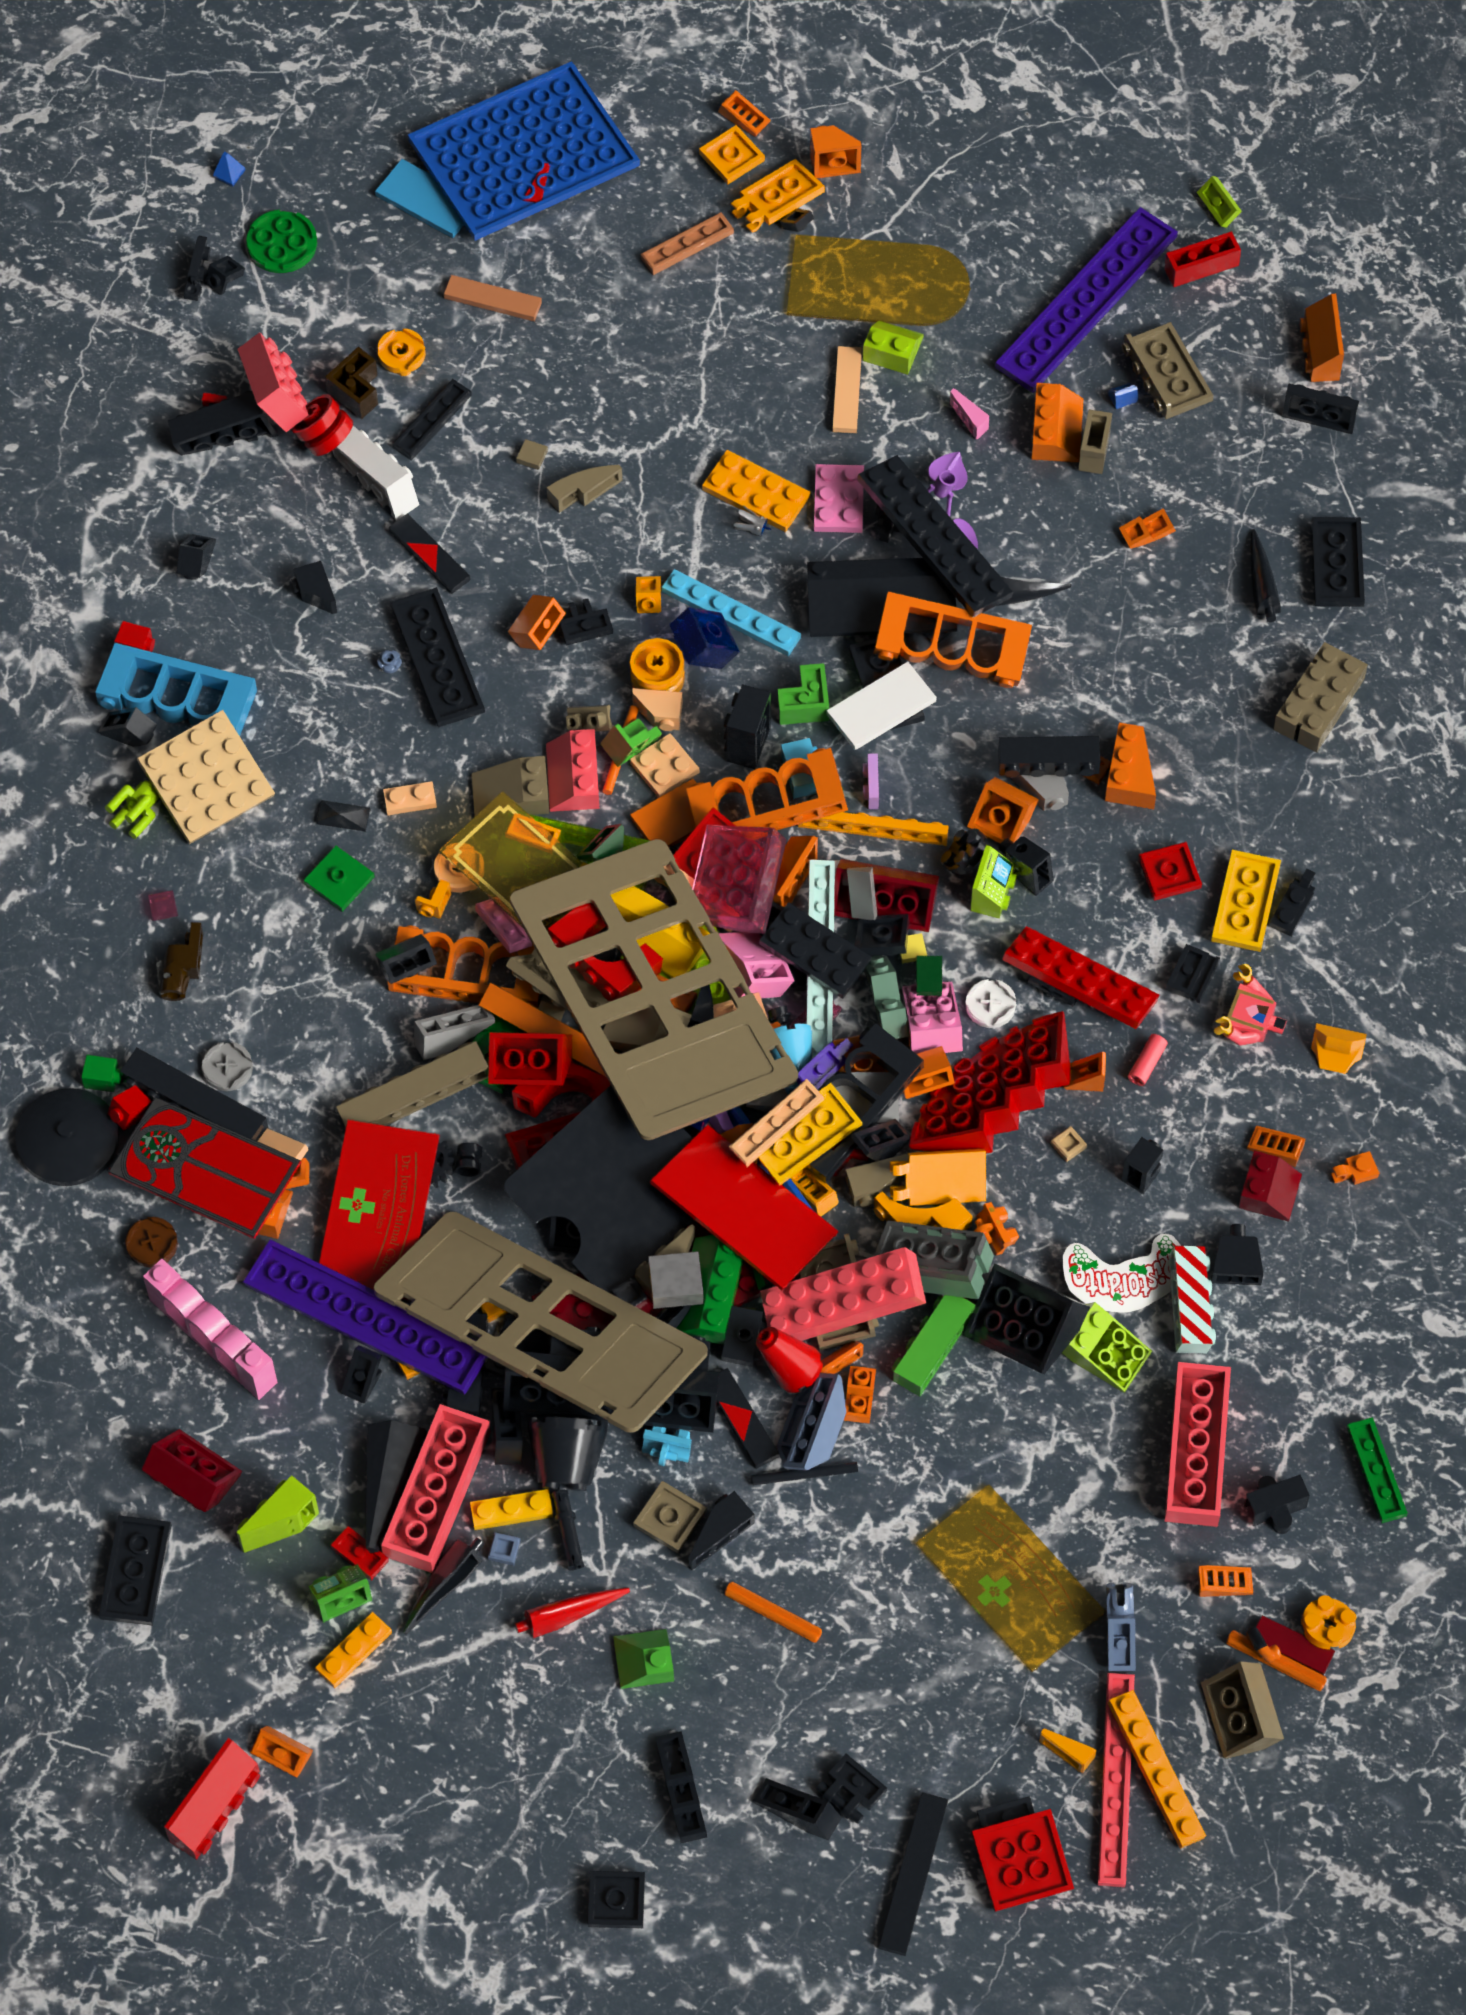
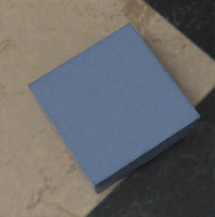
M495 1532L488 1560L514 1566L521 1539Z

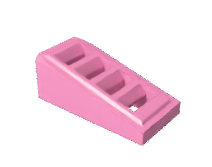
M953 388L950 391V405L974 438H980L989 429V415Z

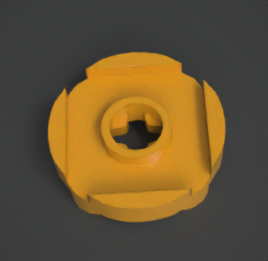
M402 329L403 331L397 332L391 330L379 340V362L386 370L398 373L400 376H407L411 371L419 368L425 359L426 351L423 339L417 332L410 329ZM406 348L405 354H397V349L402 350Z
M1323 1595L1318 1600L1312 1601L1305 1608L1301 1625L1303 1624L1306 1639L1316 1647L1329 1650L1330 1647L1339 1646V1648H1342L1353 1637L1356 1629V1614L1341 1601ZM1324 1620L1332 1621L1335 1627L1332 1625L1328 1628L1325 1627Z

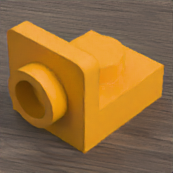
M661 576L636 577L637 613L661 612Z
M440 879L437 887L432 888L429 899L417 896L415 899L417 911L425 917L431 918L433 916L440 919L452 894L450 882Z

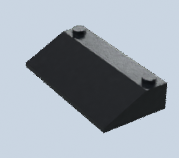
M923 558L807 562L810 637L877 635L888 592L956 607V597ZM908 613L904 634L933 633L936 619ZM942 620L940 632H957V624Z

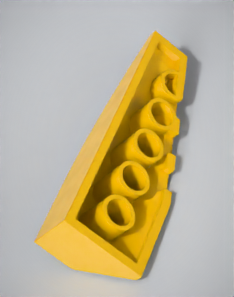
M583 862L580 867L587 865V863ZM635 886L610 895L626 922H631L669 908L668 905ZM685 922L636 940L639 947L646 943L663 958L661 971L671 978L689 972L704 952L690 926ZM698 927L703 936L710 934L702 927Z

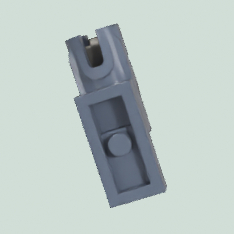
M1114 1582L1106 1584L1108 1671H1136L1133 1584L1123 1582V1584H1114Z

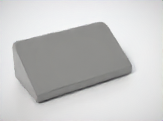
M873 867L847 868L852 918L876 920L877 907Z

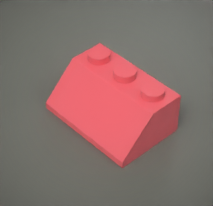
M595 729L570 730L546 744L550 812L600 809Z

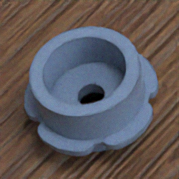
M394 650L383 651L380 653V658L377 659L378 666L386 673L396 672L402 663L400 654Z

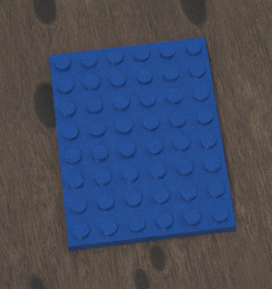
M572 61L408 134L409 143L475 241L640 166V159ZM544 163H548L550 165L549 172L543 173L537 178V185L544 190L542 200L537 203L523 201L534 196L535 188L532 183L537 174L544 168ZM546 176V185L542 186L539 180ZM531 187L533 190L532 193L528 196H525L528 189Z

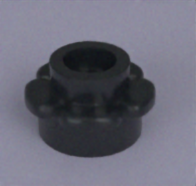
M780 1006L767 1012L769 1022H779L781 1025L788 1023V1018L792 1015L791 1012H788L787 1006Z

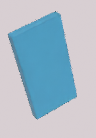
M404 159L399 161L375 191V195L378 198L451 238H454L464 226L431 174Z

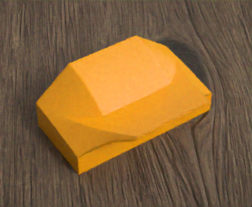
M1316 1023L1311 1049L1316 1055L1319 1068L1346 1074L1355 1062L1361 1060L1367 1034Z

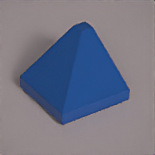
M224 151L213 177L233 187L244 173L245 167Z

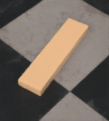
M838 346L833 432L857 433L862 347Z
M806 1079L729 1146L730 1150L748 1167L824 1100V1096Z

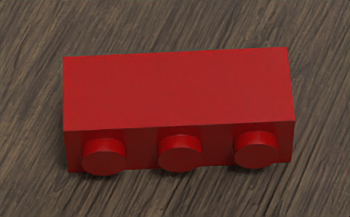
M1231 231L1166 253L1164 270L1174 288L1239 266L1241 248Z

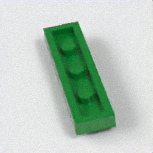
M1373 1417L1348 1424L1347 1430L1381 1524L1407 1517L1408 1512Z

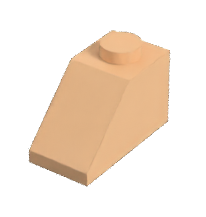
M633 688V705L639 708V712L653 727L657 726L658 729L663 731L680 730L682 692Z

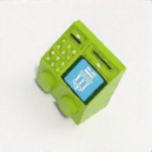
M988 845L985 846L972 888L971 911L1000 919L1002 910L1007 911L1010 902V896H1007L1009 888L1014 889L1017 875L1013 874L1014 864Z

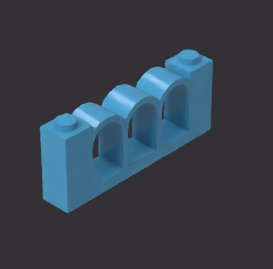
M115 643L95 693L98 704L106 709L122 710L124 705L127 709L137 707L144 714L156 710L157 715L166 722L177 723L188 718L192 726L223 710L240 736L255 698L257 687L255 678ZM137 669L159 674L152 692L143 698H134L128 695ZM170 677L190 682L191 686L187 696L181 704L171 707L161 703ZM202 686L224 691L218 708L208 715H199L193 711Z

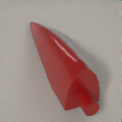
M628 1587L586 1593L525 1610V1620L515 1623L516 1631L520 1633L530 1629L533 1638L556 1631L628 1594L630 1589Z

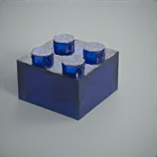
M688 607L670 624L674 639L678 642L683 658L689 665L722 669L740 652L721 612Z

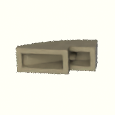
M608 465L571 474L547 487V500L559 513L578 500L583 506H586L623 481L622 467L620 465Z

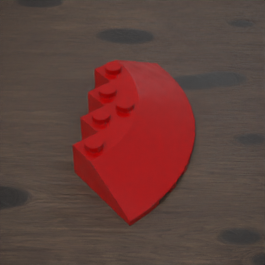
M1061 1011L1033 1019V1024L1020 1029L1015 1026L1009 1029L1010 1033L1000 1039H997L995 1036L980 1045L979 1049L981 1051L973 1058H963L953 1066L955 1072L952 1074L955 1084L930 1092V1100L927 1104L922 1105L920 1109L921 1116L918 1122L914 1123L909 1144L910 1148L929 1152L984 1149L986 1154L992 1153L994 1134L1018 1130L1019 1112L1044 1107L1045 1089L1070 1085V1059L1064 1012Z

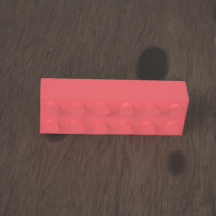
M906 1247L791 1281L782 1291L776 1286L760 1291L767 1328L775 1327L801 1341L926 1304L916 1254Z
M1178 1362L1175 1379L1164 1522L1218 1527L1221 1511L1231 1367Z
M441 1404L439 1405L381 1545L383 1554L389 1559L430 1573L434 1571L491 1433L488 1420Z

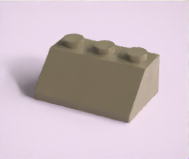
M1240 1661L1201 1682L1225 1759L1264 1750L1284 1739L1261 1663Z

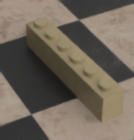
M477 1042L465 1043L459 1046L456 1051L449 1054H441L434 1061L426 1065H418L407 1074L394 1076L387 1083L379 1087H371L358 1097L345 1099L336 1108L345 1127L348 1120L387 1126L487 1079L489 1067Z

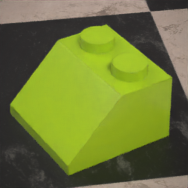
M877 321L871 326L864 342L863 361L908 375L924 334Z

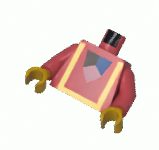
M1247 964L1239 965L1238 968L1241 969L1242 973L1239 971L1234 972L1233 978L1236 981L1243 980V984L1240 983L1228 1016L1221 1017L1215 1021L1221 1026L1214 1028V1033L1216 1035H1224L1239 1046L1263 1042L1268 1030L1283 1034L1287 1020L1273 1016L1276 1002L1262 985L1251 976V967Z

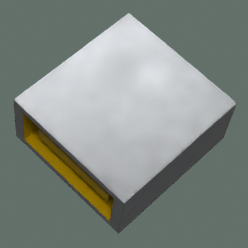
M698 1252L649 1256L653 1309L703 1304V1287Z

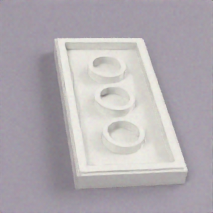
M906 662L828 709L827 716L853 749L857 750L936 702V696L910 663Z

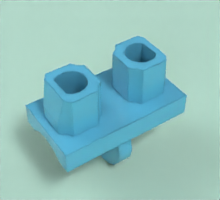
M651 1426L650 1430L645 1429L642 1452L658 1457L659 1466H665L666 1460L689 1461L692 1441L689 1431L679 1429L676 1430L675 1436L666 1434L665 1427Z

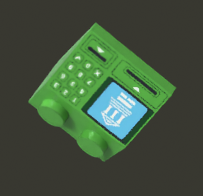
M358 1564L355 1566H344L337 1571V1574L328 1578L326 1576L320 1577L313 1581L312 1585L308 1586L310 1595L323 1623L372 1601L369 1582Z

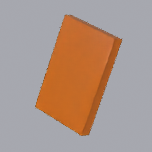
M694 779L687 781L630 814L631 820L647 842L659 839L664 841L668 847L675 846L687 839L694 831L696 825L686 788L696 784Z

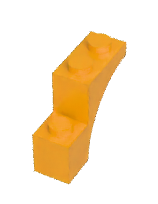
M883 1191L874 1197V1212L882 1221H895L958 1230H967L972 1226V1215L956 1198L946 1204L933 1208H912L893 1201Z

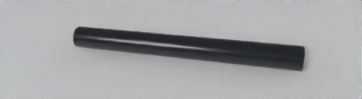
M857 1462L818 1466L809 1470H787L752 1475V1482L754 1486L858 1472Z

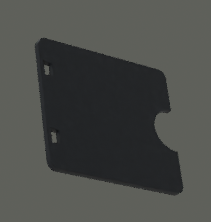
M610 1085L505 1181L504 1192L534 1224L550 1217H560L571 1222L576 1227L580 1236V1248L571 1264L588 1282L612 1294V1289L635 1275V1271L640 1264L645 1261L649 1262V1256H654L662 1245L667 1246L680 1229L686 1228L695 1220L650 1183L652 1177H655L693 1138L684 1128H681L653 1140L642 1139Z

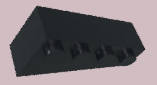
M247 391L237 397L224 399L219 403L204 406L196 411L180 414L168 420L172 443L181 456L212 450L213 445L216 444L227 447L234 445L236 440L248 438V442L258 440L260 435L269 434L270 438L278 436L275 421L257 405L253 391Z

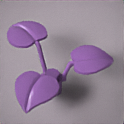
M960 452L943 455L934 460L928 468V476L934 484H930L927 491L929 493L934 491V494L939 498L947 497L946 513L949 516L954 496L952 491L962 489L967 483V472L962 463ZM960 518L954 519L955 524L978 549L977 537L970 524Z

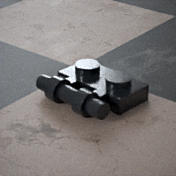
M847 1753L828 1772V1776L835 1782L829 1787L821 1781L816 1787V1790L823 1795L822 1799L833 1803L842 1811L841 1815L846 1819H852L856 1824L860 1823L864 1817L857 1808L862 1804L870 1811L887 1792V1787ZM842 1788L853 1797L849 1803L838 1794Z

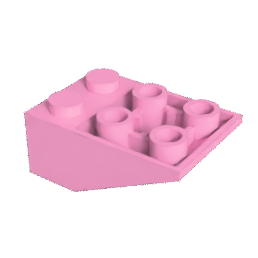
M757 931L718 933L743 975L751 993L759 992L761 998L781 997L794 982L787 962L759 944L762 936ZM740 986L734 988L738 998L745 996Z
M952 981L942 982V996H917L916 984L902 986L911 1051L918 1054L940 1046L943 1047L945 1053L963 1051L962 1025Z

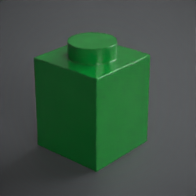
M86 1055L81 1077L84 1088L115 1092L116 1084H120L122 1079L117 1059Z

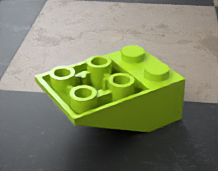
M1096 1302L1087 1303L1085 1305L1090 1308L1081 1329L1062 1353L1073 1363L1118 1390L1125 1392L1152 1350Z
M292 1475L287 1480H282L276 1486L275 1493L268 1500L264 1499L259 1503L256 1513L250 1519L245 1518L238 1526L236 1533L241 1551L246 1553L301 1533L319 1514L315 1494Z

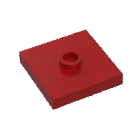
M1187 842L1138 855L1154 901L1202 888V882Z

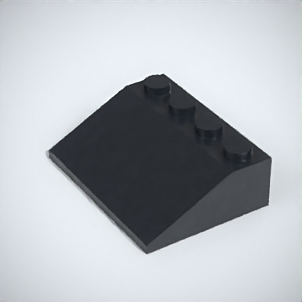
M994 1263L963 1336L1041 1374H1045L1078 1334L1090 1307L1011 1269Z

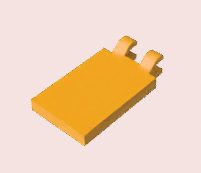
M794 159L740 191V199H736L731 203L735 208L732 214L739 219L749 210L751 213L746 216V220L750 223L746 225V228L753 233L760 228L763 222L771 225L825 192V186L797 159Z
M984 1149L907 1153V1161H890V1172H892L893 1176L905 1175V1186H890V1197H893V1201L908 1199L910 1206L946 1204L954 1198L960 1203L986 1201V1151Z

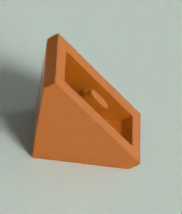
M1102 1051L1071 1062L1070 1085H1065L1063 1088L1066 1090L1103 1092L1106 1053Z

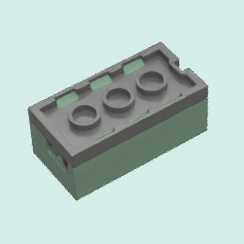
M895 1221L886 1222L874 1256L906 1247L916 1254L924 1292L979 1299L985 1283L982 1274L989 1272L994 1258L984 1233Z

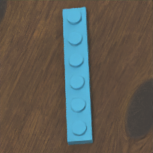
M675 569L662 586L663 593L788 657L801 639V633Z

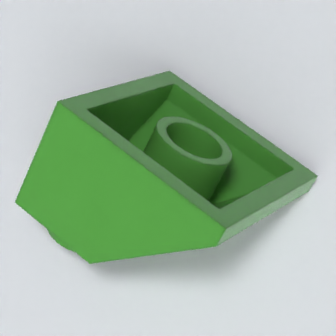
M667 1629L613 1636L621 1689L674 1682V1670Z

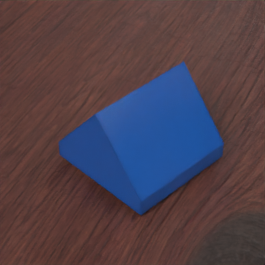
M1127 383L1107 391L1115 409L1138 402V389L1136 385Z

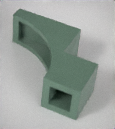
M871 956L872 961L866 967L864 973L872 993L878 1024L896 1039L909 1037L906 1011L900 1000L896 971L887 956Z

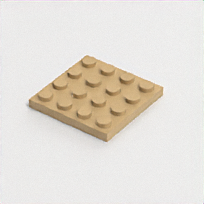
M223 710L137 759L189 844L275 795V792Z

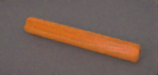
M730 1582L726 1587L725 1595L800 1636L814 1643L821 1637V1628L735 1582Z
M1232 1630L1227 1638L1226 1643L1229 1646L1318 1691H1321L1326 1684V1676L1282 1654L1274 1662H1266L1253 1648L1247 1636L1235 1630Z

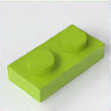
M1212 176L1197 191V194L1221 227L1227 228L1242 212L1218 177Z

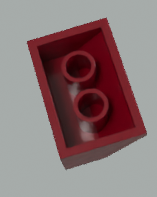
M180 1429L154 1443L142 1467V1471L147 1473L151 1479L162 1483L172 1493L183 1497L194 1508L203 1512L218 1505L242 1474V1470Z

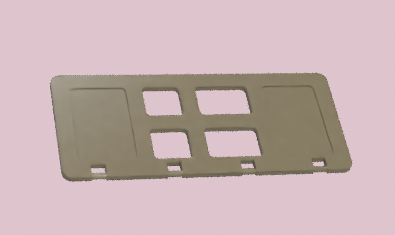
M457 1212L446 1213L374 1285V1294L378 1298L393 1306L396 1305L407 1311L409 1315L459 1342L462 1341L481 1354L526 1378L529 1377L540 1383V1386L594 1415H599L608 1420L612 1425L626 1432L638 1431L707 1357L708 1348L703 1342ZM518 1268H524L551 1283L533 1302H528L500 1287ZM573 1294L614 1316L615 1319L598 1336L594 1337L550 1314V1312L566 1295ZM405 1297L413 1303L409 1306L400 1300ZM485 1302H490L517 1317L500 1336H492L467 1322L473 1313ZM533 1329H540L582 1353L565 1371L560 1372L518 1350L516 1347ZM471 1333L479 1337V1339L474 1341L467 1337V1335ZM535 1369H538L544 1372L546 1375L544 1377H541L533 1373V1371ZM603 1405H605L606 1407L614 1410V1412L612 1414H609L601 1408Z

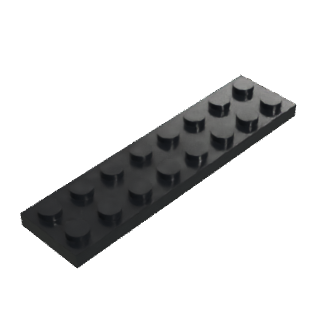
M898 455L858 474L857 481L972 617L1012 598L1013 591Z

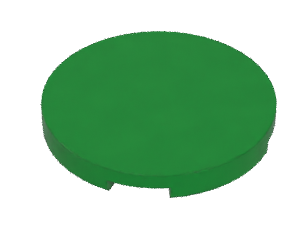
M279 209L259 216L250 225L246 246L251 260L261 269L273 273H289L302 268L312 259L317 249V235L313 224L307 217L298 212H286Z

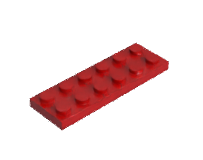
M1028 926L1023 929L1007 949L1002 959L1134 1029L1139 1027L1159 998V994Z

